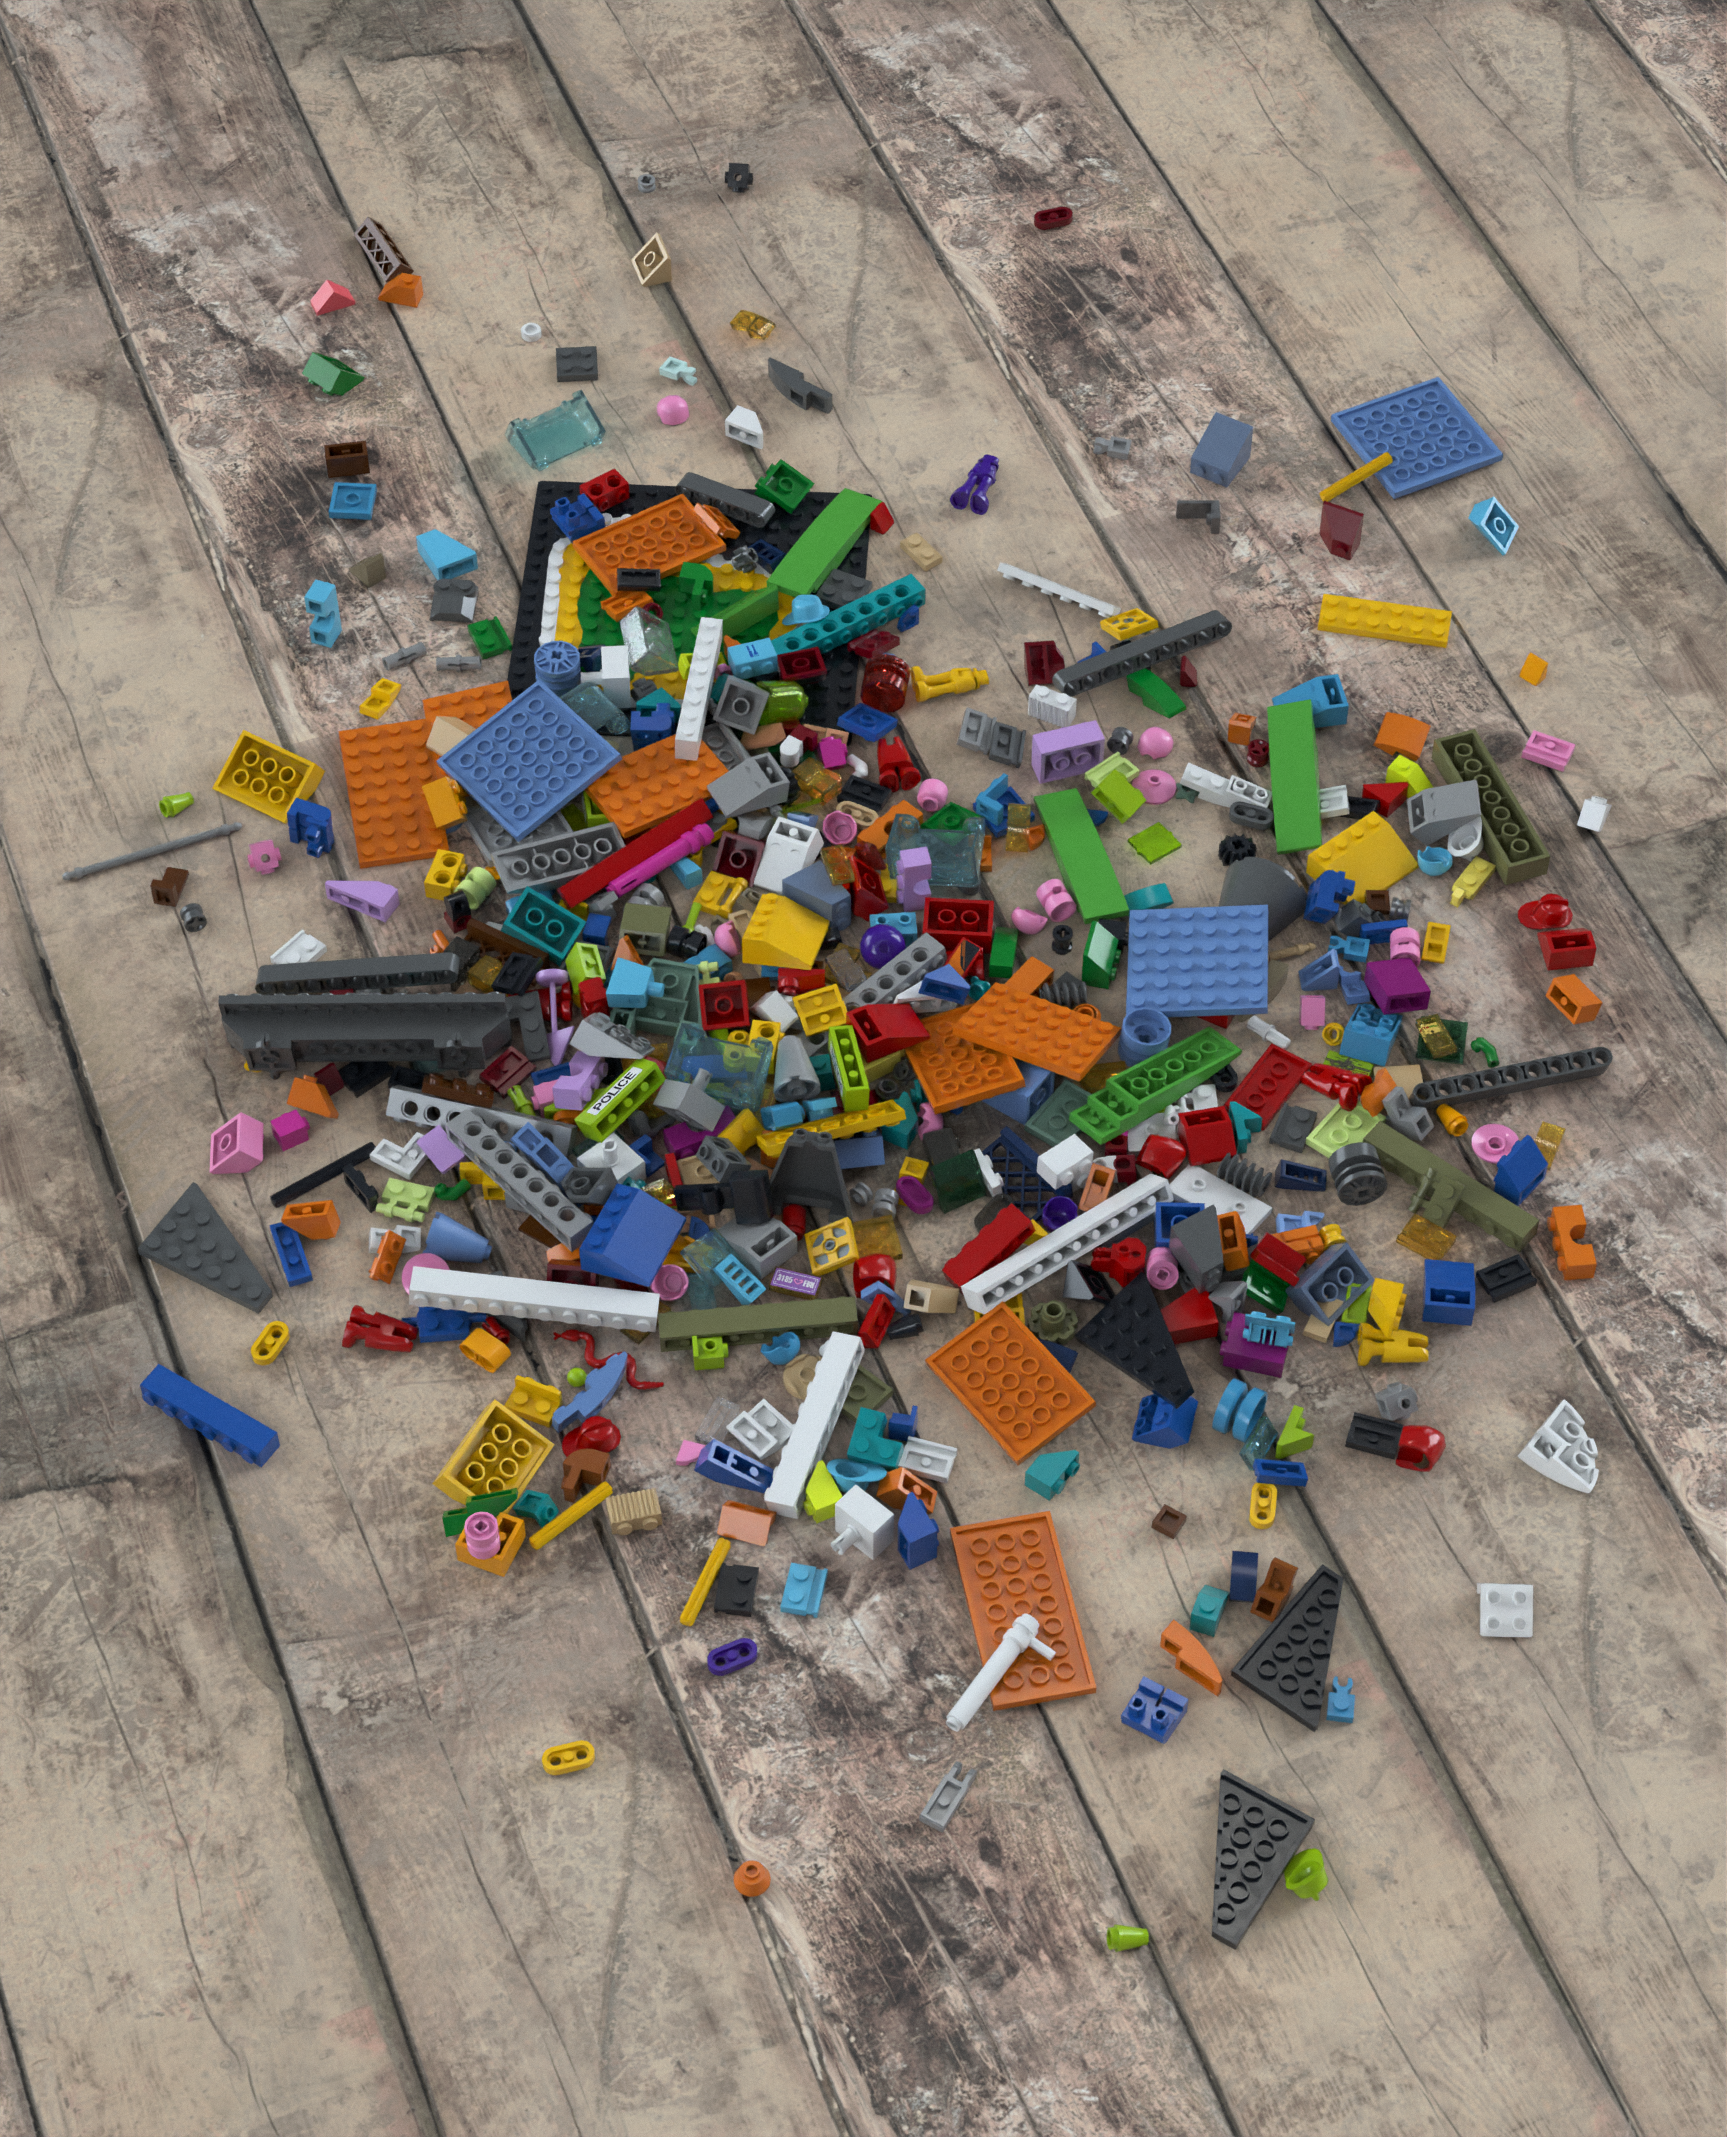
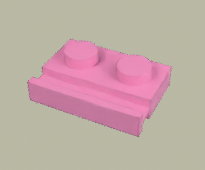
M1533 730L1525 749L1522 751L1521 758L1563 772L1574 752L1575 744Z

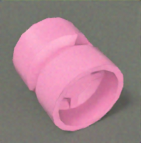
M1048 880L1038 888L1036 896L1045 908L1051 921H1065L1076 911L1077 905L1061 880Z
M1407 927L1394 930L1390 934V960L1410 957L1417 968L1420 965L1419 933L1415 929Z
M1156 1247L1148 1253L1146 1257L1147 1280L1150 1285L1159 1290L1173 1287L1177 1283L1179 1274L1177 1259L1171 1250L1167 1247Z
M477 1512L469 1516L464 1526L468 1552L477 1559H489L495 1556L500 1550L501 1545L497 1519L488 1512Z

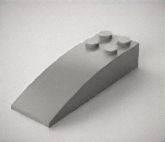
M615 822L492 852L490 856L507 894L523 893L527 886L540 892L558 889L624 847L625 844Z

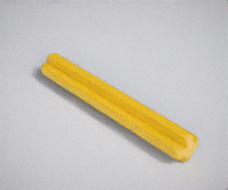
M1388 452L1383 453L1319 493L1323 502L1332 500L1393 462L1391 455Z
M606 1481L599 1484L530 1536V1545L535 1550L543 1547L605 1500L606 1497H609L613 1493L612 1487Z
M724 1538L717 1540L680 1615L681 1624L688 1627L693 1625L730 1550L731 1543L729 1540Z

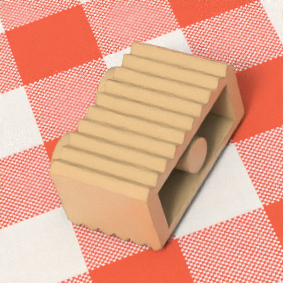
M656 1488L606 1497V1508L612 1535H628L633 1530H653L657 1526L662 1525V1514Z

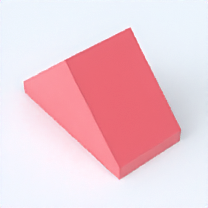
M326 280L310 300V303L317 316L355 305V300L347 288Z

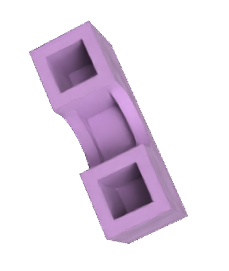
M927 847L901 850L900 860L896 861L897 872L900 874L896 876L897 887L900 889L896 890L897 902L902 904L904 912L923 910L925 907V897L931 898L927 879H931L932 863Z
M577 1051L569 1062L571 1076L561 1075L552 1087L555 1108L582 1111L587 1102L591 1100L595 1090L599 1088L602 1079L607 1076L608 1064L605 1063L604 1057L589 1056L582 1051Z

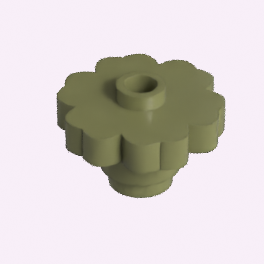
M1051 1300L1047 1304L1040 1302L1031 1309V1317L1028 1319L1027 1327L1036 1338L1065 1345L1075 1336L1078 1318L1074 1310L1067 1309L1065 1302Z

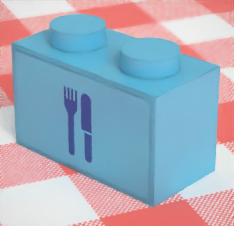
M770 638L727 647L728 664L734 677L748 679L778 671L777 654Z

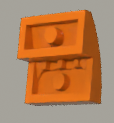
M1386 712L1373 746L1392 756L1397 751L1416 762L1421 755L1431 726L1409 716Z

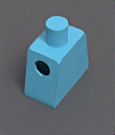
M617 958L606 991L608 1007L645 1008L650 996L663 997L665 985L664 983L654 982L653 970L650 967L623 958Z

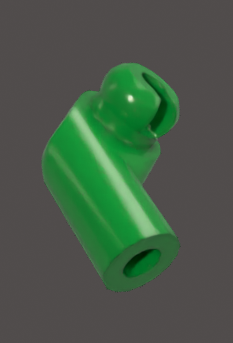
M1478 1037L1471 1042L1473 1051L1478 1053L1482 1050L1484 1052L1488 1067L1494 1068L1499 1065L1496 1048L1485 1038Z
M463 1178L454 1187H447L446 1184L439 1183L435 1186L434 1192L440 1200L455 1201L468 1191L471 1185Z

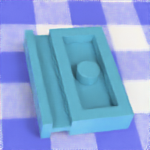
M791 1563L780 1606L781 1612L802 1616L808 1614L817 1618L828 1569L820 1570L814 1566Z

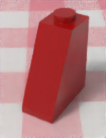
M1194 1287L1160 1310L1174 1344L1217 1336L1219 1322L1212 1301L1208 1298L1209 1292L1205 1291L1199 1294Z

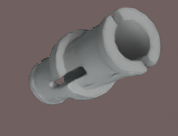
M418 642L406 649L404 647L400 648L398 652L382 658V663L385 669L389 671L399 665L409 664L411 660L426 655L427 651L424 644Z
M456 655V657H437L436 667L437 671L456 670L457 672H462V670L469 669L481 670L482 661L481 656L462 657L461 655Z

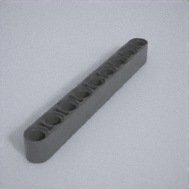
M1213 610L1061 669L1054 674L1052 682L1061 693L1073 697L1221 639L1231 632L1232 623L1218 610Z
M447 952L264 965L258 969L255 990L261 995H274L277 993L292 995L344 989L366 990L451 984L458 979L460 958L454 953Z
M1595 1047L1423 1082L1414 1087L1409 1101L1411 1106L1432 1110L1437 1109L1444 1103L1451 1106L1598 1076L1605 1073L1612 1062L1613 1055L1608 1048ZM1595 1058L1601 1059L1604 1064L1598 1063ZM1573 1063L1579 1064L1582 1068H1577ZM1551 1067L1558 1069L1560 1073L1554 1072ZM1529 1072L1535 1073L1537 1077L1531 1076ZM1506 1076L1512 1077L1515 1082L1509 1081ZM1484 1081H1489L1493 1086L1486 1085ZM1462 1085L1469 1087L1471 1091L1464 1090ZM1439 1090L1446 1091L1448 1095H1442ZM1417 1095H1423L1426 1100L1419 1099Z

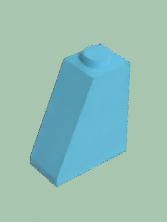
M434 529L416 536L418 552L437 581L440 579H453L478 569L476 552L440 531Z

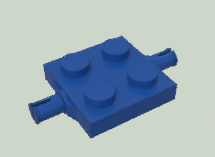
M419 1307L417 1317L402 1318V1321L417 1327L420 1343L465 1340L470 1334L472 1323L487 1322L485 1320L487 1316L486 1313L480 1312L470 1313L462 1310Z

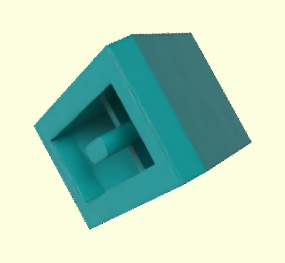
M662 687L636 703V710L640 711L641 717H651V711L657 710V703H670L671 711H674L675 723H679L681 704Z

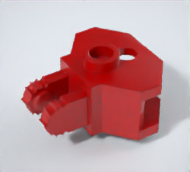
M1128 1237L1118 1244L1113 1243L1112 1248H1094L1092 1252L1093 1260L1090 1265L1094 1271L1109 1273V1278H1114L1122 1287H1126L1141 1271L1144 1273L1147 1247L1138 1238Z

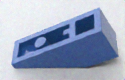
M713 1439L701 1449L694 1471L718 1483L765 1494L766 1489L770 1488L772 1484L774 1469Z

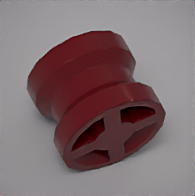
M1261 739L1250 741L1247 749V762L1253 767L1265 766L1269 759V744Z

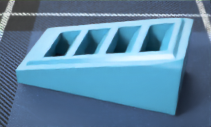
M686 856L669 866L688 890L703 882L702 869Z
M729 1254L713 1268L714 1272L742 1305H749L766 1290L764 1285L732 1254ZM731 1264L733 1268L726 1273L724 1269ZM738 1272L740 1275L733 1280L731 1277ZM744 1279L746 1283L740 1287L738 1284ZM750 1287L753 1291L747 1294L745 1291Z

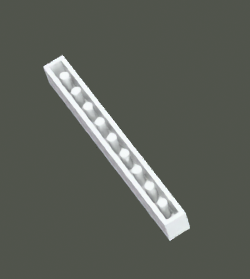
M1150 1173L962 1285L961 1289L968 1308L986 1314L1002 1301L1006 1302L1066 1266L1069 1261L1076 1260L1154 1213L1156 1202L1174 1201L1168 1179Z
M413 1266L409 1288V1305H416L418 1307H435L444 1310H462L470 1313L480 1312L492 1315L515 1316L517 1318L540 1319L542 1321H560L568 1324L578 1323L590 1326L613 1327L616 1329H632L641 1332H656L660 1294L417 1266Z

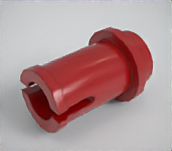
M495 1317L486 1318L485 1320L489 1326L483 1322L482 1328L507 1345L510 1341L509 1331L503 1329Z

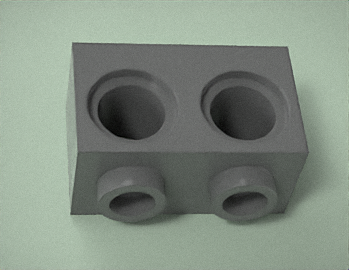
M705 1136L696 1154V1157L720 1183H729L732 1171H749L752 1166L728 1138Z

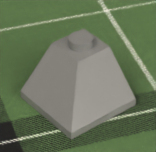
M728 675L713 720L754 735L769 692L750 682Z

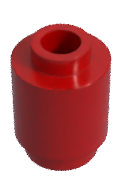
M791 1204L782 1210V1223L797 1235V1241H800L805 1234L806 1210L800 1205Z

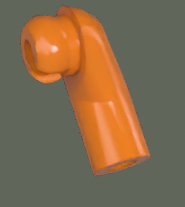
M436 930L432 934L436 945H433L434 949L430 948V954L447 953L450 943L442 930Z

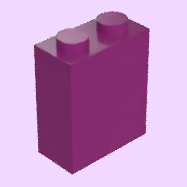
M1410 957L1367 963L1364 982L1384 1015L1428 1009L1431 990Z
M1234 1312L1232 1321H1227L1225 1335L1228 1336L1227 1341H1222L1220 1355L1224 1356L1223 1366L1282 1378L1289 1346L1287 1348L1274 1346L1275 1331L1272 1345H1269L1271 1331L1269 1330L1266 1332L1265 1343L1262 1344L1263 1329L1261 1331L1260 1343L1248 1342L1246 1338H1243L1244 1328L1249 1329V1326H1245V1314Z

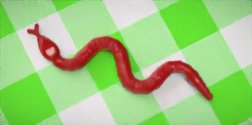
M576 1329L566 1330L562 1334L553 1333L555 1335L554 1340L561 1337L572 1342L584 1339L586 1341L584 1358L588 1365L595 1369H601L605 1366L606 1361L614 1354L619 1355L622 1353H613L606 1358L596 1359L594 1357L595 1340L589 1333L579 1332ZM627 1353L626 1381L631 1387L646 1390L664 1386L663 1382L637 1381L635 1379L636 1360Z

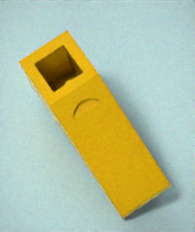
M1375 1278L1368 1311L1385 1337L1391 1339L1393 1330L1398 1331L1407 1294L1403 1293L1404 1284Z

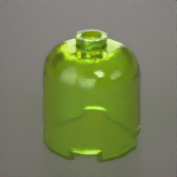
M794 681L757 682L759 688L769 692L759 721L760 725L795 722L803 716L808 705V698L799 684Z

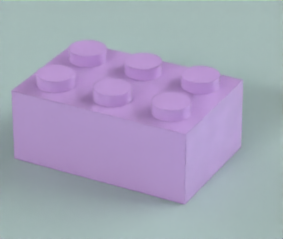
M1097 721L1083 722L1033 735L1031 765L1040 784L1084 774L1104 761L1105 738Z

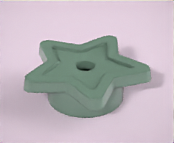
M1176 783L1178 793L1175 796L1176 799H1186L1190 803H1194V799L1199 795V792Z

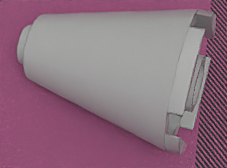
M794 1035L785 1036L778 1043L773 1092L776 1100L782 1103L795 1102L798 1099H803V1101L811 1100L820 1093V1081L801 1039Z

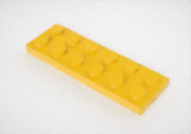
M1323 594L1317 630L1447 648L1452 611Z
M888 1100L870 1105L868 1110L844 1112L758 1135L756 1140L757 1145L768 1156L776 1158L780 1157L787 1139L793 1135V1131L799 1128L805 1129L808 1132H828L832 1135V1139L839 1137L847 1139L853 1137L854 1133L857 1132L869 1133L876 1131L879 1126L886 1125L890 1127L898 1125L900 1121L906 1119L905 1110L896 1102Z

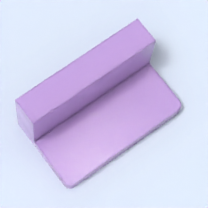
M440 1125L417 1140L418 1146L442 1174H445L456 1165L460 1168V1162H468L465 1155L447 1139V1134Z

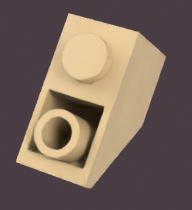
M912 1279L907 1284L903 1308L926 1313H956L960 1289Z

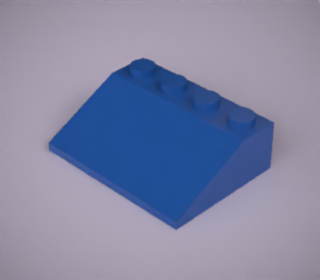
M617 1183L579 1248L581 1270L650 1287L682 1230L686 1217L641 1189Z

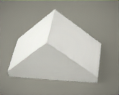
M777 990L764 994L750 1007V1011L762 1020L780 1022L781 1032H785L799 1019L798 1015Z

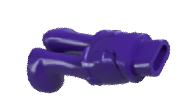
M986 454L978 460V463L968 473L966 482L952 493L950 502L954 508L960 510L966 508L970 499V507L975 514L983 515L987 512L989 500L986 493L989 487L995 484L996 472L999 468V459L997 457ZM975 484L979 485L975 492L971 495V492Z

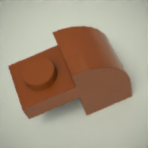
M581 1449L571 1453L564 1460V1477L561 1489L564 1490L565 1501L574 1503L583 1483L598 1486L605 1482L611 1468L609 1453L594 1449Z
M1275 1557L1271 1561L1263 1585L1257 1590L1250 1613L1273 1622L1283 1611L1289 1600L1298 1567Z

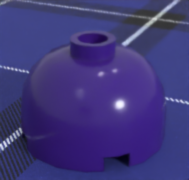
M876 924L868 928L860 941V953L864 961L869 966L878 970L906 949L902 933L888 924Z

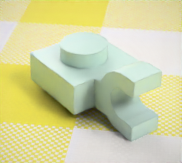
M669 357L659 368V373L662 376L676 381L682 377L687 384L692 386L697 382V378L693 377L696 368L688 367L685 361Z

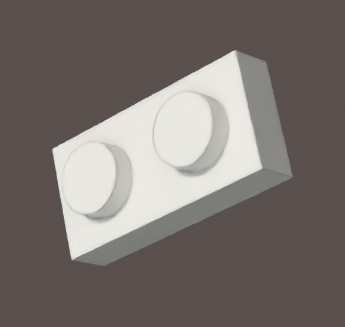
M979 1148L972 1151L973 1165L993 1199L996 1200L1003 1197L1002 1186H1004V1182L1000 1174H995L991 1169L993 1164L989 1156H984Z

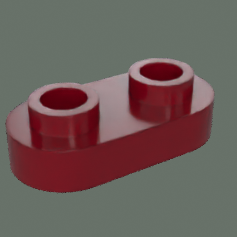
M1068 207L1042 210L1034 215V225L1040 230L1066 226L1072 222L1073 212Z

